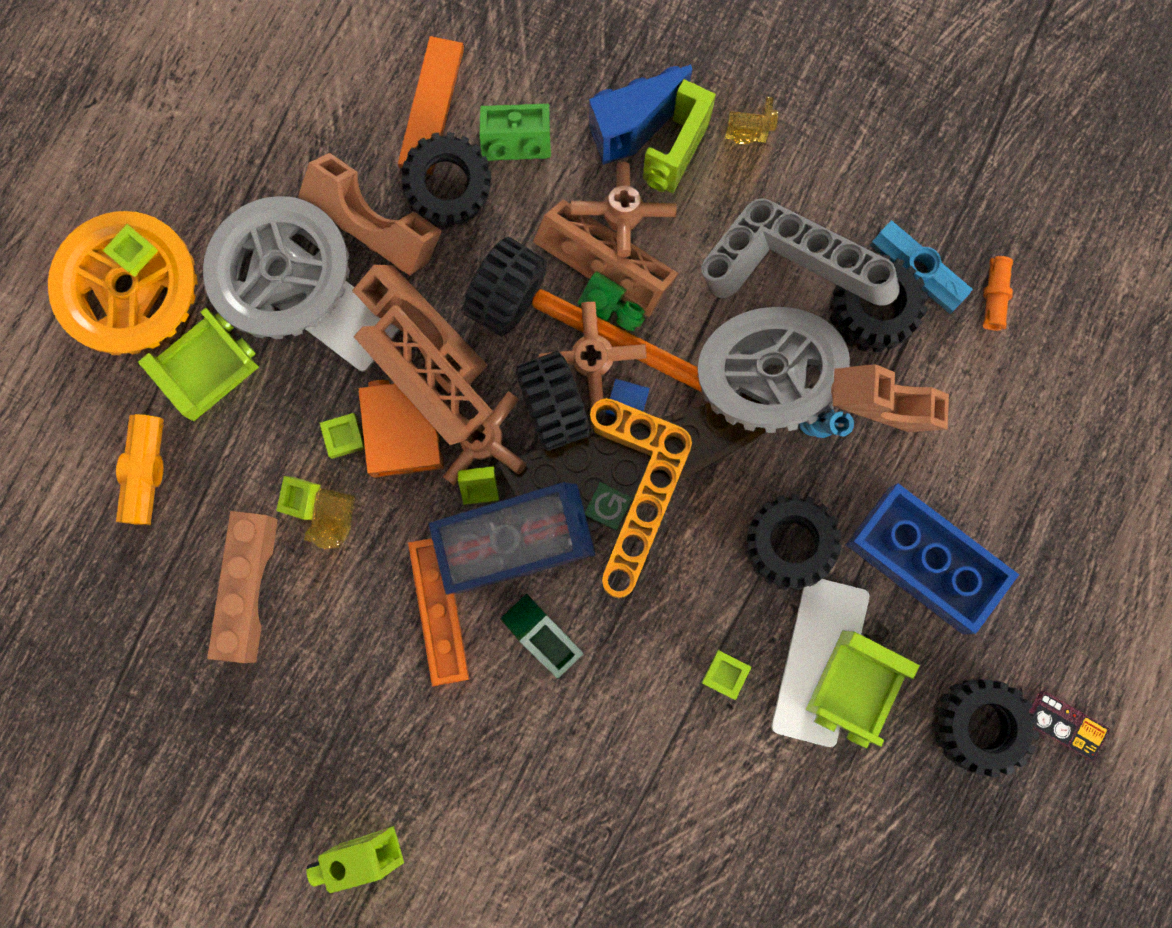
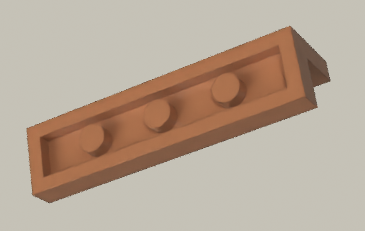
M564 199L544 215L533 243L590 279L598 271L627 289L621 300L624 302L631 301L640 305L645 311L644 315L647 317L653 314L664 293L679 275V273L632 243L631 255L629 257L633 260L617 256L616 233L589 215H571V204ZM564 214L565 216H567L575 222H570L560 215ZM591 235H596V236H598L599 238H601L603 241L597 240L596 238H594V237L591 236ZM650 272L657 274L665 280L662 282L655 276L651 275Z
M393 305L375 326H362L353 336L449 445L465 441L493 412L398 305ZM395 319L403 326V342H394L385 332ZM412 347H421L427 353V369L417 368L412 363ZM435 363L440 369H435ZM435 373L446 374L451 380V395H441L435 388ZM459 400L470 401L479 411L468 424L459 415Z

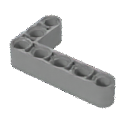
M764 198L756 199L746 206L706 257L701 267L702 274L711 293L719 298H728L734 295L769 250L873 304L887 305L892 303L899 294L896 269L891 261ZM825 249L822 252L815 253L818 250ZM850 264H856L855 266H853V267H851V268H845L846 266H848V265H850ZM879 280H887L882 284H874Z

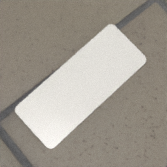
M304 250V251H305L308 255H310L312 258L314 257V256H312L310 253H308L306 250ZM283 260L274 261L269 267V275H281L286 269V262ZM345 281V292L342 297H338L334 304L336 308L331 314L326 313L320 319L321 323L316 327L310 326L305 330L356 369L366 372L375 361L353 336L362 326H375L381 318L376 317L353 293L352 290L355 287ZM306 295L276 305L275 307L281 311L289 309L305 300ZM390 324L385 330L392 340L400 331L393 324Z
M821 579L811 587L803 588L771 728L775 733L826 747L836 745L840 727L837 726L835 732L816 724L814 722L816 715L805 709L842 630L853 631L861 635L869 602V593L866 590Z

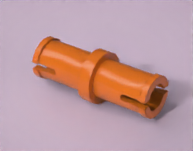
M996 256L995 259L990 258L988 286L983 290L986 306L982 325L983 328L999 331L1007 327L1008 301L1013 297V290L1010 288L1013 259L1006 256Z

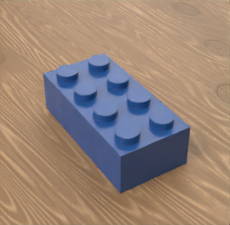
M899 483L885 491L845 544L961 634H976L1019 576L1017 572Z

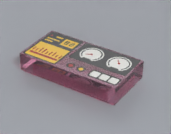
M1045 691L1039 692L1033 707L1029 711L1031 714H1037L1039 722L1033 724V729L1093 762L1110 731V728Z

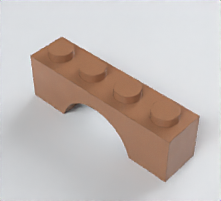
M331 153L309 162L298 195L301 200L320 208L340 229L356 237L370 250L377 252L393 263L397 269L408 275H412L429 263L442 230L414 211L400 220L386 219L375 213L362 197L358 184V172Z
M373 265L352 290L369 310L379 318H382L393 305H398L469 385L488 366L393 265ZM395 319L391 324L403 332V326ZM418 347L425 359L424 368L427 369V353L421 347ZM435 363V369H440ZM435 373V380L448 394L451 393V380L446 374Z
M876 364L834 369V382L831 386L833 407L906 432L948 430L949 394L933 387L895 385V372Z
M230 511L207 659L237 663H256L262 628L258 616L259 589L266 563L273 555L278 522L276 518L268 515Z

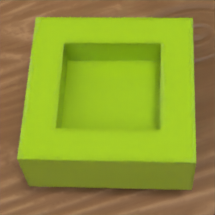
M128 224L103 249L108 256L134 277L158 251Z
M355 413L320 423L328 456L331 459L365 449L362 432Z
M494 466L458 471V484L463 505L499 500Z
M284 476L276 511L303 520H313L320 485L296 477Z
M717 650L701 683L736 700L751 670V666Z

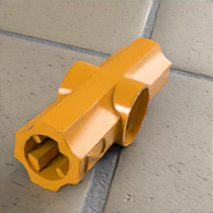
M141 414L129 415L125 453L119 456L116 465V478L121 485L116 522L151 525L155 487L161 484L164 472L163 460L160 456L164 419L160 417Z

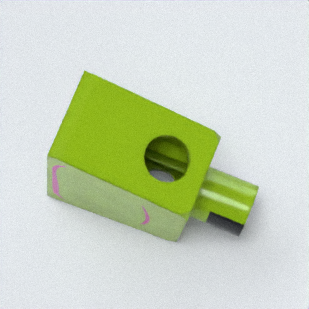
M394 826L338 844L320 854L318 861L308 864L306 869L310 885L315 887L325 884L326 890L329 893H334L384 878L404 863Z

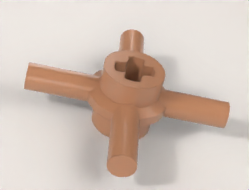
M619 162L616 165V188L610 192L604 201L571 200V215L604 216L608 225L616 231V254L622 258L631 255V230L636 227L643 217L676 218V203H646L642 201L638 191L630 187V164L628 162Z
M583 302L581 306L584 337L575 343L572 351H562L560 353L564 356L568 365H574L580 374L587 376L591 410L597 401L603 399L602 375L610 370L613 362L646 359L647 352L646 344L612 347L607 339L598 335L596 302ZM594 346L595 351L602 354L601 360H596L597 365L592 366L591 361L584 359L585 352H590L589 347ZM540 353L539 357L550 353Z
M508 391L489 417L465 441L460 442L463 451L444 474L443 478L455 485L458 481V471L466 470L474 459L484 460L492 456L516 474H520L525 469L526 462L502 445L503 435L500 425L519 401L515 395ZM459 413V415L467 424L472 420H468L466 417ZM481 434L485 436L482 442L477 440Z

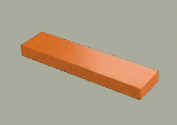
M432 36L429 37L398 160L399 168L403 167L404 160L406 161L408 157V152L412 147L415 148L418 145L419 140L422 138L430 139L431 134L438 132L440 136H443L464 51L463 43ZM435 164L428 169L426 174L433 175Z
M430 538L409 542L408 546L432 687L469 680L455 594L446 595L433 540Z

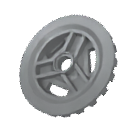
M276 196L250 202L228 216L217 228L208 244L203 263V278L207 295L216 311L227 322L243 333L246 332L258 338L272 337L273 339H283V336L290 334L294 336L303 334L304 329L319 325L321 323L320 319L326 313L331 314L336 308L334 304L338 297H342L345 292V280L349 278L350 273L348 268V259L350 258L344 242L345 239L333 220L320 208L307 201L293 197ZM295 234L302 235L320 250L312 258L290 239ZM253 251L246 281L242 282L240 280L243 265L248 255ZM283 260L286 262V269L281 275H269V267L274 261ZM306 295V299L294 307L282 311H275L274 309L276 305Z
M766 307L739 314L722 324L712 333L700 353L698 377L705 400L710 402L711 408L716 414L722 413L725 415L727 422L733 425L737 422L742 423L744 428L750 431H754L756 427L765 428L766 433H776V428L787 427L788 431L798 429L799 423L807 422L810 425L818 420L819 414L830 412L834 408L831 395L834 369L850 367V357L846 343L840 333L821 317L796 308ZM772 364L783 367V370L775 375L767 374L763 371L765 367ZM807 365H816L820 371L819 380L812 389L805 388ZM742 392L743 394L763 404H758L746 400L743 397L739 396V393Z

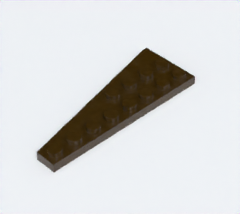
M745 394L741 395V397H743L746 400L758 404H763ZM710 403L683 412L678 411L660 418L682 427L691 436V449L677 484L767 434L765 428L756 427L754 431L746 430L742 423L737 422L733 425L727 422L725 415L722 413L716 414L712 410ZM638 423L630 429V433L635 439L644 440L650 436V430L645 424ZM595 435L550 451L546 449L529 452V454L518 456L526 462V467L520 474H516L502 462H498V465L516 496L562 482L578 485L585 512L599 483L602 482L633 498L626 511L627 513L633 503L651 456L600 435ZM669 437L664 441L666 450L672 454H678L684 450L683 442L677 437ZM656 470L650 475L652 484L658 488H664L670 484V476L663 470ZM586 517L590 533L604 526Z

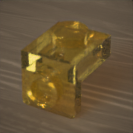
M766 97L762 115L730 111L726 124L725 138L733 139L738 144L766 143L769 132L776 131L778 110L773 109L774 97Z
M320 488L315 496L312 524L305 532L304 540L313 542L317 547L323 549L339 548L350 534L355 496Z

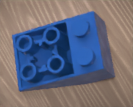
M691 64L682 68L679 66L667 68L660 75L650 79L644 77L637 78L626 87L614 91L612 89L602 90L589 99V129L603 165L636 154L674 114L677 91L683 79L691 81Z

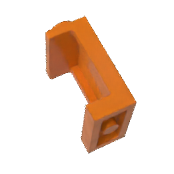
M375 380L368 382V387L358 388L367 473L377 478L444 469L443 455L439 447L438 431L395 383L390 384L388 380Z

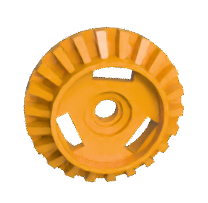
M132 211L105 213L78 226L66 237L56 251L48 276V295L51 308L62 328L83 345L95 351L121 356L124 353L139 354L143 349L156 348L164 338H171L177 332L175 329L181 321L185 322L189 316L187 311L190 304H194L196 298L194 288L198 284L197 275L194 271L195 262L185 242L173 229L155 217ZM126 224L158 250L135 277L103 251ZM123 275H130L133 281L131 288L123 293L117 292L115 288L117 279ZM163 288H167L168 291L162 305L154 315L147 318V314ZM90 290L94 291L107 315L99 321L89 305L88 291Z

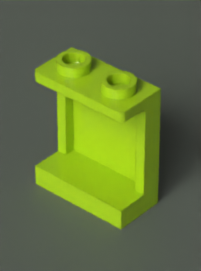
M683 79L677 91L673 121L683 125L681 132L669 154H663L648 147L645 153L643 179L654 190L659 192H665L666 190L674 194L710 124L715 93Z
M207 308L200 312L205 318L158 357L148 353L138 361L177 410L192 421L198 419L259 368L252 359L256 353L243 338L237 341L230 333L234 328L233 325L227 322L219 313L214 315Z
M842 630L805 710L816 715L814 720L816 724L835 732L837 726L849 732L846 739L867 749L869 743L882 747L884 740L878 736L905 677L914 679L920 665L856 632Z

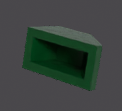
M527 593L500 618L519 642L557 679L584 654Z

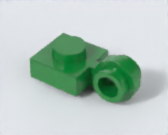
M598 271L591 276L577 302L580 306L583 302H596V314L605 321L611 319L613 313L616 312L618 316L616 322L621 327L630 331H634L636 327H641L645 320L643 316L645 311L640 305L631 301H627L625 304L621 302L627 289Z

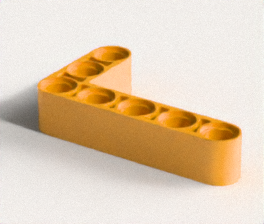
M606 398L597 401L591 408L590 423L594 432L609 440L651 456L603 573L602 584L606 593L615 598H622L630 594L636 585L690 452L692 441L689 433L682 427L613 399ZM602 410H610L616 415L617 420L610 426H603L598 423L596 416ZM638 423L645 424L650 430V436L644 440L635 439L630 433L631 427ZM669 437H677L683 442L684 450L678 454H672L666 450L664 441ZM656 470H663L670 476V484L664 488H658L652 484L650 475ZM648 503L654 506L657 512L656 518L651 522L640 520L636 514V509L639 505ZM628 537L638 538L643 544L642 553L635 557L628 556L623 551V541ZM619 570L627 574L629 577L627 589L624 591H614L608 584V577L612 572Z

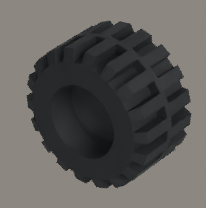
M438 132L431 134L430 139L422 138L419 140L418 145L415 148L412 147L408 152V157L406 161L404 160L402 167L403 194L407 199L410 209L431 222L434 226L438 227V224L446 225V228L453 227L459 223L463 225L479 213L489 195L490 181L492 179L491 171L488 169L489 162L486 156L483 157L481 155L479 146L477 144L472 146L468 143L469 138L463 135L461 139L454 137L455 133L447 132L446 136H440ZM439 162L456 164L464 171L467 177L465 192L453 200L436 198L428 191L425 184V176L428 169Z
M511 237L502 239L490 250L476 271L464 298V315L501 337L509 333L524 316L532 303L533 297L539 290L546 273L547 259Z
M882 255V257L890 261V256ZM899 258L892 262L898 278L899 294L893 301L895 316L891 320L883 321L872 318L862 308L859 296L838 285L835 287L829 309L833 310L830 319L832 324L838 323L839 326L836 330L840 335L845 333L849 337L846 340L847 344L852 346L856 342L860 344L858 350L864 352L870 347L873 348V353L882 352L886 347L888 350H891L907 339L922 322L920 319L926 314L927 307L923 306V304L928 300L927 292H921L920 289L925 283L922 277L917 280L913 275L917 271L912 266L907 270L902 266L905 261ZM879 280L874 284H882L887 280Z
M559 351L516 366L515 374L540 443L547 451L589 436L590 426L580 394L567 361Z
M791 494L788 498H784V495L776 497L775 501L765 503L761 510L756 512L749 526L746 539L747 556L749 562H752L754 566L753 570L758 576H763L766 583L778 585L779 589L787 590V588H794V591L802 590L804 587H811L817 584L834 567L841 551V545H839V540L842 538L841 530H837L835 516L830 517L827 513L829 508L823 503L819 506L814 503L815 498L807 496L806 499H802L800 494ZM786 523H795L805 527L811 533L815 547L812 555L806 561L790 563L776 555L771 546V537L778 526Z
M968 679L964 680L963 684L951 686L949 688L951 690L950 694H942L939 700L943 704L941 708L935 707L933 715H938V723L932 722V730L939 734V737L935 738L937 746L944 748L943 755L947 759L954 761L956 766L982 776L984 774L990 777H999V773L1008 775L1015 772L1013 768L1015 765L1023 767L1028 762L1024 758L1026 753L1034 754L1036 747L1031 745L1032 738L1039 739V731L1033 730V724L1039 723L1037 714L1029 713L1028 710L1033 705L1029 699L1021 698L1023 693L1017 688L1008 687L1007 683L1001 681ZM988 704L997 712L1000 718L1001 729L997 740L992 745L979 749L974 745L969 736L968 723L972 713L978 707Z

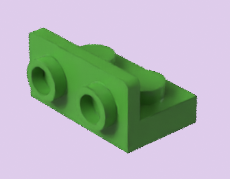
M549 104L480 106L479 134L482 156H486L488 161L550 158Z

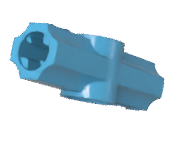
M892 220L869 245L881 256H890L891 262H895L897 258L905 261L902 266L907 270L912 266L917 271L914 266L915 261L925 264L928 273L917 271L913 276L916 280L922 277L925 285L921 290L927 292V295L949 314L973 290L941 263L940 255L936 250L931 247H922Z

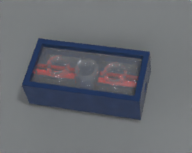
M562 482L428 523L446 595L469 592L596 555L578 485Z

